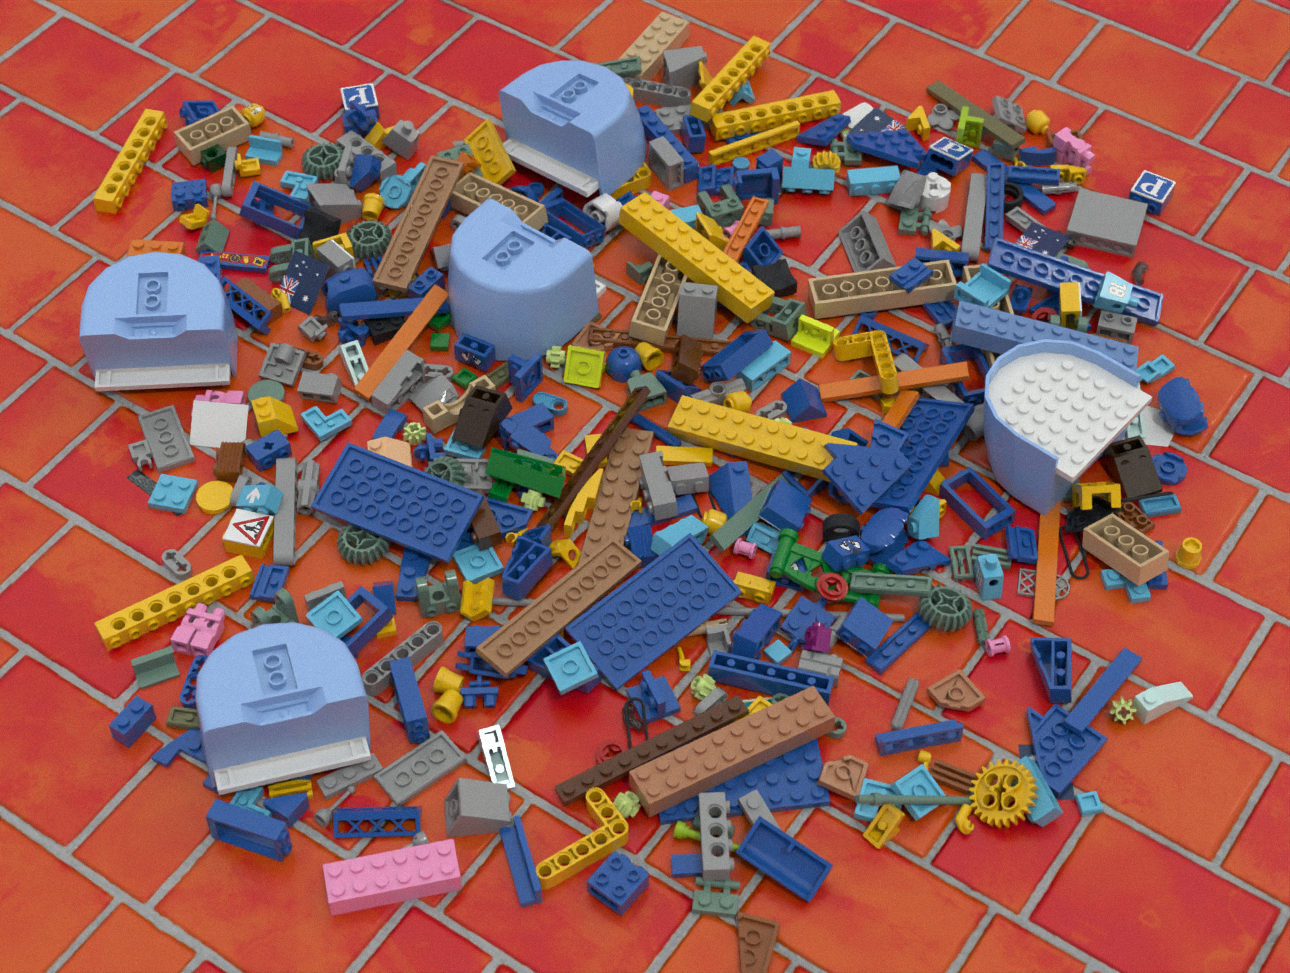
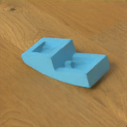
M1162 354L1152 362L1149 360L1136 369V373L1142 376L1146 384H1149L1172 372L1175 369V365Z

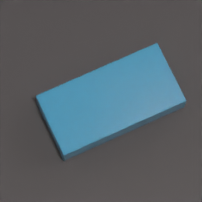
M1176 494L1141 499L1137 503L1139 509L1148 518L1181 513L1182 510Z

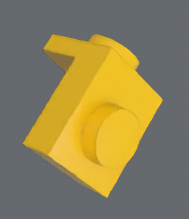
M240 153L237 154L238 160H234L236 171H240L241 177L261 174L259 158L241 160Z
M195 204L193 213L181 215L179 222L185 225L187 229L195 230L207 224L209 211L200 204Z

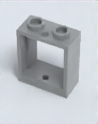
M664 136L649 141V168L668 191L683 186L684 160Z

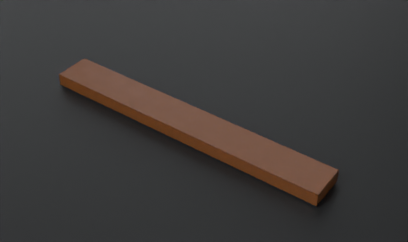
M590 327L588 343L590 344V341L595 343L601 342V345L613 343V347L627 346L635 349L638 344L647 342L662 352L674 353V347L681 336L667 335L664 345L660 346L630 337L627 330ZM611 332L621 334L618 339H613L615 335L611 334ZM594 333H598V334H601V335L603 336V338H601V337H599V336H593V337H592V335H593ZM691 337L702 343V356L713 357L732 342Z

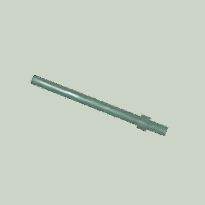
M881 793L855 796L857 804H870L871 806H881L882 804L969 805L971 801L969 796L882 795Z

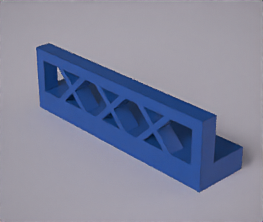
M224 276L220 282L223 288L227 283L229 284L230 291L225 292L230 308L258 330L268 335L271 329L266 326V323L273 313ZM241 293V301L235 302L234 295ZM253 302V309L247 311L246 303ZM262 311L266 312V314L260 321L258 319L257 313Z
M863 315L860 316L852 334H859L862 323L869 327L870 332L873 331L872 328L884 331L892 353L900 355L902 352L899 351L904 350L905 354L908 355L907 348L911 346L919 348L915 358L909 356L917 364L923 350L927 351L929 347L927 343ZM899 339L902 347L895 350L892 348L890 341Z
M956 719L875 734V741L880 756L961 741L964 727L962 722L957 723Z
M422 806L336 808L333 812L334 838L414 836L421 831ZM385 819H391L396 826L392 831H385L380 824ZM406 819H416V830H407L401 824ZM347 820L353 827L349 832H339V821ZM363 820H369L375 826L371 831L364 832L358 825Z
M518 815L513 817L514 826L500 829V835L520 906L523 908L542 903V891L521 818Z

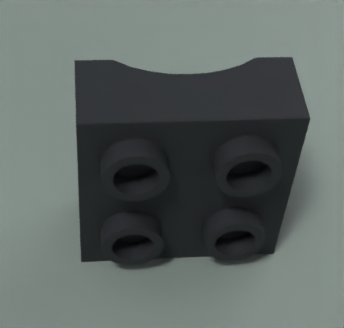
M314 207L305 209L304 227L299 239L309 238L312 245L315 241L338 235L341 219Z
M781 259L770 265L752 266V275L775 292V297L797 293V281L792 276L786 259Z
M404 316L364 319L365 325L369 327L374 345H379L393 338L406 322Z

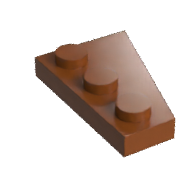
M737 911L741 973H767L780 929V922Z

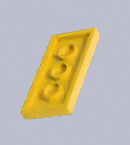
M486 119L464 139L465 143L469 144L474 157L482 164L480 171L483 178L501 185L516 172L491 120Z

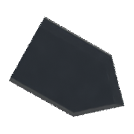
M1093 496L1092 509L1081 510L1080 506H1078L1066 515L1067 524L1065 532H1083L1084 528L1112 513L1116 515L1122 510V507L1112 508L1111 502Z

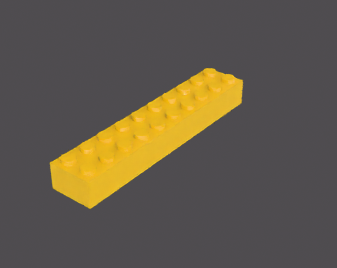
M646 192L620 208L619 224L695 283L717 285V300L747 324L771 307L775 294L771 288Z
M684 395L681 396L668 425L670 433L680 440L829 482L830 480L824 475L822 470L834 458L823 446L827 443L858 446L856 442Z

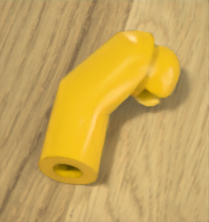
M274 288L271 291V297L279 300L283 313L290 312L291 307L287 295L279 288Z
M967 804L961 806L955 817L959 831L964 834H969L974 829V824H970L971 821L967 819L972 811V808Z

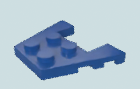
M189 729L151 756L152 761L166 768L171 765L180 752L207 765L199 729ZM208 776L202 783L203 787L218 794L217 785L212 788L210 776Z

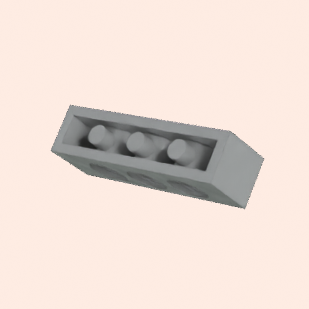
M351 130L336 140L337 146L342 147L343 150L345 147H352L353 155H374L382 160L379 177L376 179L378 183L381 184L389 176L397 175L396 162L387 157L381 150L379 151L370 142L368 143L359 134L357 135Z
M725 792L699 793L703 881L729 880L730 871H734V860L729 858V852L733 851L732 838L728 839V833H731V819L726 817V814L730 813V801L725 800ZM714 854H720L722 856L716 857L714 856Z

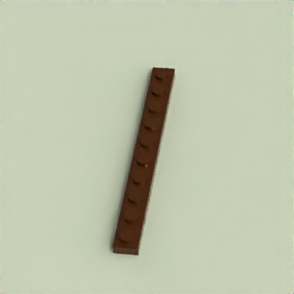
M647 386L636 387L566 483L561 491L560 498L556 497L536 527L549 524L551 530L558 526V521L568 512V507L575 500L577 494L586 484L592 473L597 471L598 465L602 459L607 457L610 448L617 443L620 434L627 429L630 420L637 415V410L647 401V396L651 392Z
M739 695L554 786L555 792L564 806H567L585 797L589 789H601L629 775V771L749 715V709Z

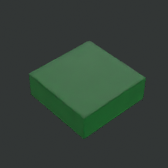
M432 333L430 351H448L450 334Z
M462 368L452 377V382L466 391L469 383L478 379V376L468 369Z

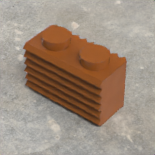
M221 442L220 449L216 450V460L218 462L213 465V474L217 476V480L237 482L238 477L242 475L246 455L243 442Z

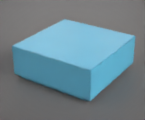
M778 639L764 649L763 654L772 663L780 665L792 656V651Z
M1096 791L1076 794L1075 801L1082 817L1102 813L1103 807Z

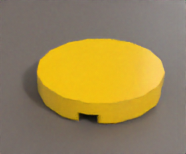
M219 480L204 484L196 494L198 507L203 512L212 515L221 514L228 507L230 509L232 507L230 505V497L233 491L232 486Z

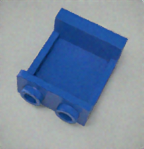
M777 167L736 171V178H733L734 192L740 201L752 199L754 196L774 199V204H778L780 178Z

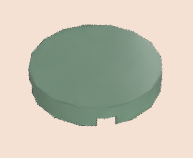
M274 380L258 381L248 390V400L251 406V400L260 397L271 396L281 402L285 400L283 385Z

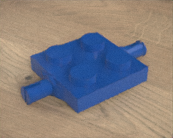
M801 596L781 625L780 630L788 634L792 639L787 646L789 649L791 648L792 653L798 644L805 645L807 626H812V622L824 623V627L827 628L834 622L836 617L823 608L828 601L827 598L820 597L818 602L814 603Z

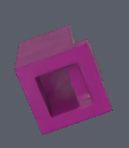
M812 622V626H807L805 633L806 642L805 646H801V650L829 653L832 629L824 627V623Z

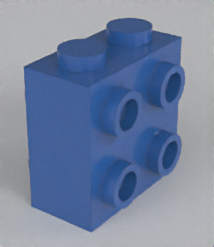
M616 851L587 880V892L620 916L629 909L649 886L648 872L643 867L634 865L626 855H620Z

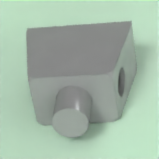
M399 120L383 139L382 143L409 160L418 148L420 133L413 128L414 125L411 121L404 122Z

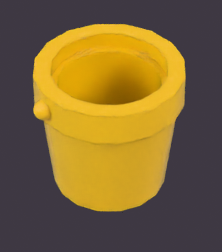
M368 193L363 197L362 217L367 221L369 219L375 221L376 219L378 220L384 208L385 200L378 194Z
M642 342L635 348L640 355L642 366L648 371L657 369L663 362V352L649 343Z
M1193 537L1184 539L1176 552V563L1184 569L1197 568L1202 558V543Z
M442 666L435 678L433 691L444 693L446 690L452 689L460 693L465 678Z
M446 690L431 707L433 716L443 723H453L458 716L459 709L463 703V697L455 690Z

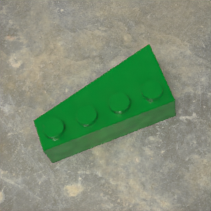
M492 447L485 473L489 474L488 476L491 478H501L510 483L519 484L560 498L566 477V467Z

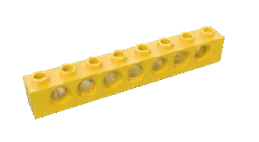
M753 36L692 101L690 115L705 122L714 118L717 111L724 107L727 100L730 101L733 94L739 91L740 86L747 82L749 76H752L755 70L761 67L763 61L769 58L771 43Z
M831 90L718 113L714 118L710 119L709 129L715 140L735 137V134L740 136L745 135V132L750 134L774 129L794 121L804 123L840 114L841 101L836 92Z
M144 110L93 197L96 211L116 214L122 206L124 198L128 196L131 186L135 184L143 165L148 161L151 151L154 150L157 141L161 138L162 132L167 128L168 121L163 111Z
M241 554L103 618L94 624L99 637L107 651L120 647L126 642L137 639L143 634L156 630L160 626L175 621L177 618L186 615L188 608L194 609L197 603L209 605L224 596L249 586L255 582L253 573Z

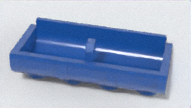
M761 816L758 817L736 851L746 861L808 902L815 896L833 867V864Z

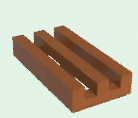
M936 759L935 765H933L930 772L937 783L966 795L969 794V788L973 785L971 781L976 778V774ZM936 773L941 774V775H943V776H946V777H948V779H947V778H944V777H942V776H939V775H937ZM954 781L961 782V783H963V784H966L967 786H964V785L959 784V783L954 782Z

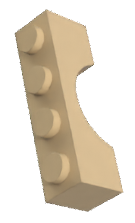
M486 375L470 382L466 392L458 400L448 404L437 400L423 408L424 423L434 434L458 422L459 412L475 385L496 390L495 385Z

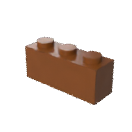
M244 277L235 283L273 313L266 326L282 316V305L279 300L272 298L266 290L259 288L254 281ZM241 293L234 295L235 302L241 301ZM253 302L246 303V310H252ZM262 311L257 313L258 319L260 321L264 317L266 312Z

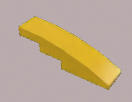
M599 468L577 494L564 522L565 537L572 538L576 523L584 524L588 509L594 510L604 476L603 469Z

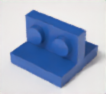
M536 352L528 361L513 354L508 358L509 381L515 387L516 400L521 403L543 381L542 355Z
M650 670L642 672L640 684L627 689L629 698L638 697L644 702L647 724L681 712V706L665 676L654 679ZM633 700L631 703L642 725H644L642 705L639 701Z

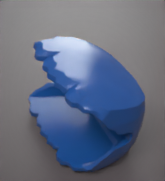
M356 268L337 273L324 281L321 289L326 296L325 305L331 316L341 317L339 304L375 300L378 294L371 274L364 268Z
M1175 377L1164 384L1158 392L1157 399L1161 410L1159 416L1163 423L1167 421L1168 425L1180 435L1194 436L1195 434H1200L1208 428L1207 417H1203L1205 413L1204 404L1199 402L1198 392L1190 386L1189 379Z
M885 508L874 514L866 525H862L860 539L871 549L867 560L869 564H886L888 559L904 550V544L908 543L909 537L907 531L903 529V523L908 522L907 512L902 511L900 508Z

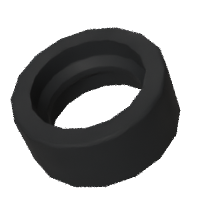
M1005 182L1004 194L1016 198L1012 201L1004 200V213H1008L1017 206L1021 208L1024 192L1017 184Z
M844 513L832 514L823 521L822 537L826 543L856 535L859 537L860 523L852 515ZM838 528H843V529H848V530H850V531H848V532H836V531H833V530H834V529H838Z

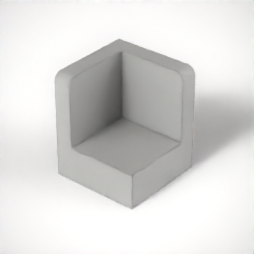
M726 624L706 627V642L710 656L712 657L713 650L731 654L732 644Z

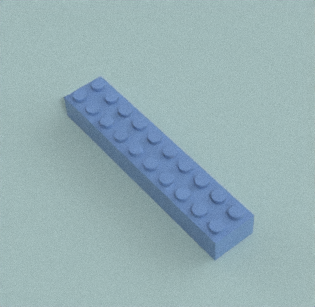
M959 300L953 318L949 341L999 354H1004L1018 344L1043 339L1073 341L1097 350L1136 372L1139 350L1137 346Z

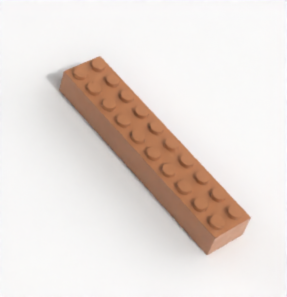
M811 686L629 771V785L638 796L641 805L650 818L699 793L705 792L833 731L835 716L816 688Z

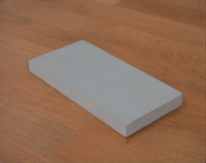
M174 405L137 416L159 473L195 462L193 452Z
M441 730L375 774L374 780L396 806H402L466 763L467 757Z

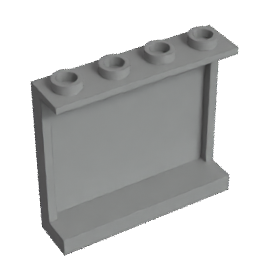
M1079 189L1066 235L1071 237L1067 243L1133 258L1148 204Z

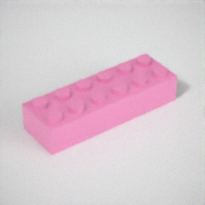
M453 839L323 864L328 903L332 916L462 890Z

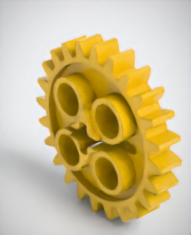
M997 759V765L995 766L992 762H989L990 768L982 767L984 773L976 772V776L979 779L971 781L975 787L969 788V791L974 794L969 796V799L974 802L970 806L975 810L974 813L990 826L995 824L998 828H1001L1004 823L1009 828L1011 821L1018 825L1017 819L1019 817L1025 820L1023 814H1031V811L1028 809L1029 806H1036L1032 799L1038 798L1034 791L1038 790V787L1034 784L1036 779L1031 776L1032 772L1029 769L1026 770V767L1023 764L1019 765L1016 760L1011 764L1010 760L1006 759L1003 764L1000 759ZM998 779V782L995 785L991 786L992 782ZM1019 780L1018 784L1012 787V784ZM995 799L994 803L988 806L989 802ZM1012 801H1015V804L1012 807L1008 808L1009 804Z

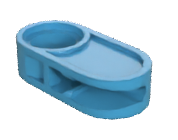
M538 392L533 396V406L543 402L553 416L561 417L568 411L567 401L561 397L546 392ZM556 405L563 406L562 409H555L554 407Z

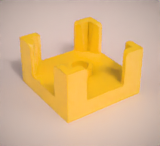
M1108 481L1072 484V507L1080 506L1081 510L1092 509V496H1101L1102 499L1111 502L1112 508H1121L1120 484Z

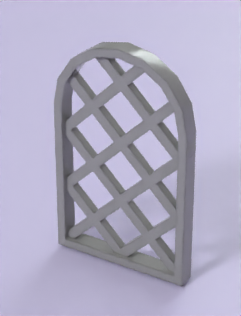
M1020 568L1017 595L1034 598V593L1030 588L1035 587V582L1031 579L1034 575L1036 576L1035 570ZM1021 573L1025 576V578H1023L1022 580ZM1057 574L1056 577L1059 579L1056 580V585L1059 589L1055 592V600H1061L1068 596L1070 584L1066 578ZM1029 580L1032 584L1026 586L1023 582ZM1061 580L1066 583L1063 587L1058 583ZM1062 590L1065 595L1059 596L1057 593Z

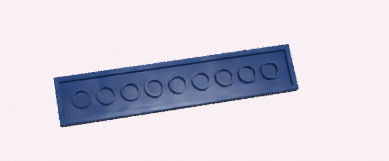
M997 237L993 240L987 264L988 267L999 273L1058 293L1060 283L1080 282L1081 301L1093 305L1100 282L1105 275ZM1132 284L1133 287L1130 295L1140 298L1136 308L1127 305L1123 312L1119 314L1136 317L1137 320L1157 326L1164 294Z

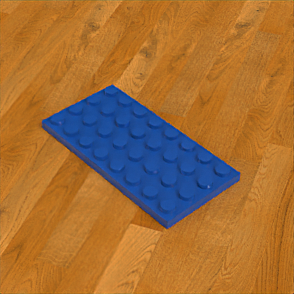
M919 398L900 427V430L909 433L908 440L901 449V452L912 465L870 507L881 509L890 507L900 508L902 511L910 513L975 411L974 404ZM841 496L844 503L850 504L844 496Z
M348 442L314 499L311 508L449 564L482 504L484 496Z
M689 533L565 628V631L575 643L581 641L591 662L599 668L601 674L617 691L740 596L742 591L695 537Z
M817 738L702 792H725V800L730 801V813L726 814L727 818L745 816L737 801L756 789L770 812L830 806L828 789L817 784L823 766ZM699 794L660 812V825L675 824L678 821L692 822L695 816H699Z

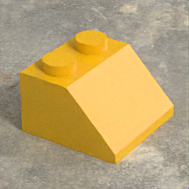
M700 212L696 213L695 231L723 251L729 239L725 238L721 226H718L714 219Z
M271 396L251 400L261 438L277 429L282 434L298 431L290 405Z

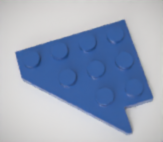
M907 129L847 134L846 137L848 144L855 150L915 169H919V161H925L927 157V152Z
M827 443L823 446L834 459L822 472L859 515L864 513L912 465L900 450Z
M485 497L501 530L502 538L510 532L517 533L527 528L533 516L532 509ZM470 529L466 531L456 551L474 545Z
M1056 703L1044 716L1028 707L1026 716L1036 764L1052 793L1059 797L1106 744L1108 738L1090 726L1087 727L1081 736L1063 726V721L1070 713Z

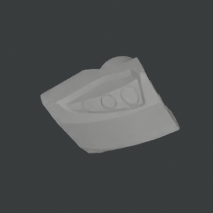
M904 170L895 184L888 202L910 209L917 207L920 203V196L924 192L927 176Z
M436 374L434 378L408 397V401L410 403L413 402L422 413L425 406L437 400L448 404L459 399L454 386L443 374Z

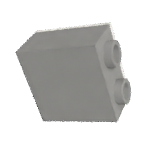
M331 239L316 248L318 261L330 265L325 276L326 279L337 273L355 269L354 257L334 240Z

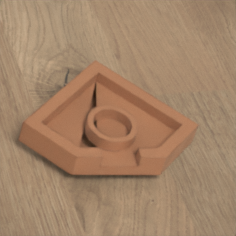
M591 321L584 326L572 343L573 346L600 351H609L614 348L613 343H606L604 345H601V342L595 343L590 341V344L588 343L590 327L606 328ZM611 332V334L615 335L613 339H618L621 334ZM594 333V334L592 335V337H593V336H599V337L603 338V336H602L601 334H598V333Z
M960 669L927 688L929 696L939 707L969 712L983 704L986 699Z
M852 755L844 756L836 761L826 762L822 766L817 784L855 801V796L860 794L869 763Z

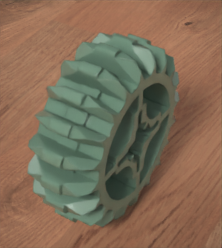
M324 142L323 144L317 143L316 146L311 145L310 149H306L302 156L301 162L304 173L318 176L319 181L321 179H324V181L327 179L332 180L335 177L334 171L339 168L344 150L342 147H338L337 144L332 145L331 142L328 144Z
M370 219L369 221L362 220V223L356 222L355 226L351 225V228L347 230V236L352 244L355 258L360 257L361 260L367 258L369 261L370 257H374L375 260L377 256L382 257L392 239V232L388 225H384L383 221L378 222L377 219L375 221Z
M450 456L434 458L433 462H428L429 466L424 468L426 473L462 487L467 482L464 478L467 475L464 471L465 467L458 460Z
M350 524L347 525L348 527H342V531L338 534L337 546L342 558L347 559L348 563L354 562L355 566L361 563L364 567L365 563L372 565L373 561L379 562L380 557L385 558V552H388L390 546L389 540Z
M940 584L936 587L932 585L931 597H920L919 616L923 617V622H929V627L935 626L936 630L939 628L943 629L944 633L946 630L952 633L954 630L960 631L961 628H965L972 617L973 606L971 605V600L967 599V594H962L961 590H955L954 586L950 588L947 584L944 587Z

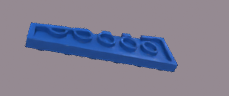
M407 547L404 548L396 601H417L415 578L427 575L432 557Z

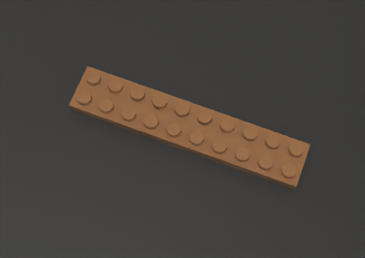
M431 155L372 280L375 286L407 293L464 169V162Z
M627 428L620 434L617 443L611 447L578 565L612 537L625 547L624 535H627V528L632 517L630 503L638 498L640 491L639 478H642L639 455L650 453L654 431Z
M612 537L476 647V653L506 678L546 645L556 634H559L641 566L642 561Z

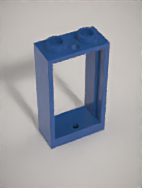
M253 181L239 215L294 239H298L304 227L305 209L312 208V205ZM255 197L302 216L299 226L252 207Z
M561 197L543 204L545 205L548 217L547 224L571 236L572 242L585 249L603 242L606 226ZM557 217H563L568 222H570L571 224L585 232V234L582 235L580 232H578L577 230H575L574 228H572L571 226H569Z
M760 329L743 332L700 367L703 377L708 383L728 381L773 345L766 330Z
M964 344L941 348V365L974 359L984 381L986 380V375L990 369L979 348ZM962 381L950 383L955 387L956 396L964 403L974 404V406L983 404L985 388L967 392Z
M971 467L964 471H959L955 476L945 479L941 483L939 497L947 501L946 504L983 540H986L1014 522L1016 511ZM968 482L999 513L984 521L953 490Z
M363 586L355 591L347 601L355 610L364 603L376 614L346 643L353 657L393 618L389 607Z
M410 657L390 661L393 687L410 745L423 743L430 738L427 715Z
M215 799L205 816L213 839L283 862L285 856H288L292 850L293 844L291 843L286 822Z

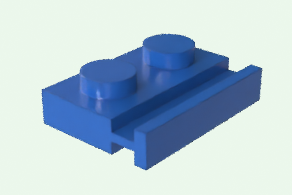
M912 258L889 276V281L910 293L933 276V270H929L925 264L916 258Z
M951 300L924 303L922 306L937 325L942 323L946 328L952 326L957 307Z
M1007 525L1005 536L1008 560L1013 558L1019 562L1036 564L1038 554L1034 529L1018 526L1013 528Z
M261 563L250 592V598L252 600L257 598L260 601L275 603L274 594L285 587L290 573L289 567L271 564L266 566L264 563Z

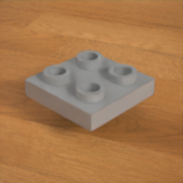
M995 95L992 103L996 119L1014 131L1023 134L1027 128L1021 106L1009 102L1006 98Z
M352 147L344 148L339 168L334 171L336 184H347L348 187L350 186L355 155L352 154Z
M271 342L258 376L294 387L306 353L286 343L276 344Z
M456 459L465 467L464 471L467 473L464 477L467 482L463 486L472 491L482 489L483 493H489L493 485V478L485 473L488 459Z

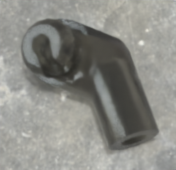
M1145 262L1137 263L1131 272L1136 285L1144 283L1142 273L1148 270V265Z

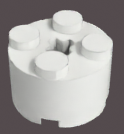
M931 172L926 175L927 180L924 192L920 196V203L917 207L921 211H924L925 207H929L931 211L940 213L948 207L951 183L945 178L938 176L937 173Z
M604 193L584 205L583 212L606 226V233L619 225L618 219L622 204L607 193Z

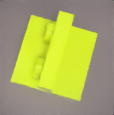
M801 315L798 322V332L791 340V346L823 359L832 347L833 341L839 337L840 331L811 317Z
M569 345L563 382L600 388L602 373L606 371V363H604L605 351Z

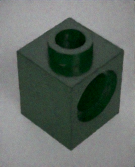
M219 144L200 151L201 165L204 169L207 168L210 173L225 167L227 154Z

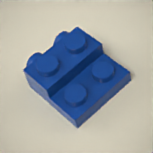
M214 100L183 101L179 115L185 119V125L188 126L220 110Z
M206 179L171 183V198L174 211L194 209L195 204H200L204 208L208 207Z

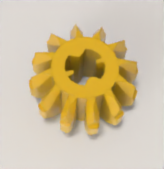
M823 150L822 153L817 152V155L813 156L812 168L835 170V175L840 170L841 160L837 153H832L831 150L829 152Z

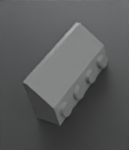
M862 210L838 231L854 272L896 267L877 219L866 211Z

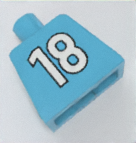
M1107 271L1100 282L1093 307L1122 313L1127 305L1136 308L1140 298L1130 295L1133 287L1131 283Z
M996 554L978 556L973 572L981 600L1000 599L1002 597L1004 575L998 556Z

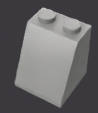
M702 46L663 51V78L665 84L687 89L700 84L699 80L701 78L698 74L699 62L702 61L704 65L707 62V54L703 52Z
M347 184L306 185L309 204L318 210L341 219L340 225L362 217V203L359 199H356L353 189H349Z
M682 282L679 295L677 336L684 334L689 337L713 339L717 318V285Z
M458 778L444 799L446 837L498 833L500 829L506 828L512 819V813L509 811L510 794L507 791V784Z

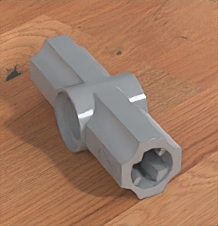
M742 378L726 383L714 382L710 385L709 389L691 394L689 397L722 406L727 394L736 391L746 392V387Z
M308 460L306 463H303L302 476L298 480L296 508L297 512L302 515H310L314 512L311 505L319 493L320 464L314 460Z

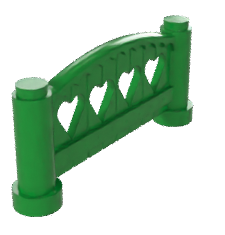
M789 528L780 530L778 536L779 543L770 567V575L772 577L781 578L782 575H785L817 594H820L817 592L816 585L818 576L813 577L810 572L819 566L822 567L824 574L840 573L847 585L851 583L852 572L891 574L892 572L883 563L874 564L871 571L859 566L836 572L821 557L822 552L798 544V533ZM802 559L807 572L802 573L799 569L794 570L791 565ZM836 584L832 587H828V591H831L832 589L834 590ZM848 589L844 599L839 601L855 603L862 597L878 609L882 594H858L857 592H850Z

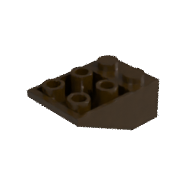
M475 385L464 402L452 440L484 449L498 430L499 423H502L513 409L507 394Z
M1140 435L1112 442L1104 450L1102 460L1116 483L1120 484V490L1125 498L1162 492L1163 488L1150 451Z

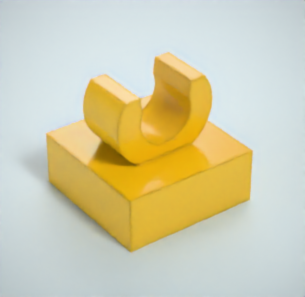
M394 616L376 634L377 639L397 635Z

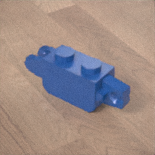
M505 419L502 423H499L500 432L508 437L506 441L509 442V446L514 450L521 449L555 460L559 456L549 447L551 445L550 438L528 422L521 421L516 424L509 419Z
M476 651L457 652L458 656L469 657L471 660L470 665L456 663L455 668L469 670V673L505 678L479 656ZM520 665L506 678H516L517 673L528 674L529 666Z

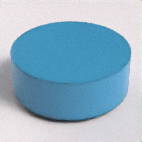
M737 157L733 160L735 171L749 170L750 162L747 158Z

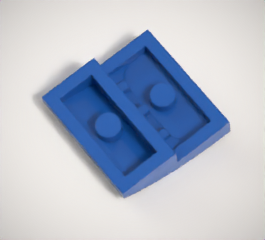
M716 164L699 167L698 192L706 191L708 195L721 196L720 186L730 184L733 191H735L733 186V178H735L734 166L717 169Z

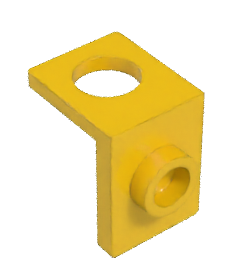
M570 539L555 540L549 545L552 557L561 556L571 569L575 568L579 562L581 552ZM570 550L575 552V559L573 561L568 556Z

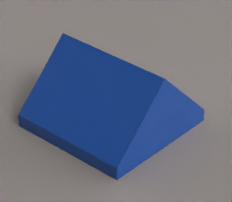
M761 226L744 247L743 262H747L750 269L755 265H770L779 259L783 251L767 230Z
M660 369L656 371V378L666 389L667 397L676 403H679L682 395L689 397L691 394L702 391L700 387L693 383L688 385L672 377L671 371Z
M798 379L781 393L782 400L787 404V414L792 423L827 417L817 387L803 379Z

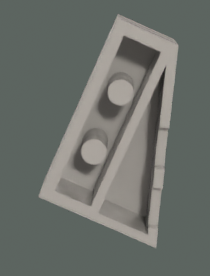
M406 349L372 393L373 407L385 415L391 409L397 411L408 401V397L426 383L423 359Z
M662 451L639 455L642 478H639L641 490L644 489L645 502L648 501L649 514L653 513L655 521L678 516L677 502L671 481L668 480L666 475L668 471L667 467L663 464Z

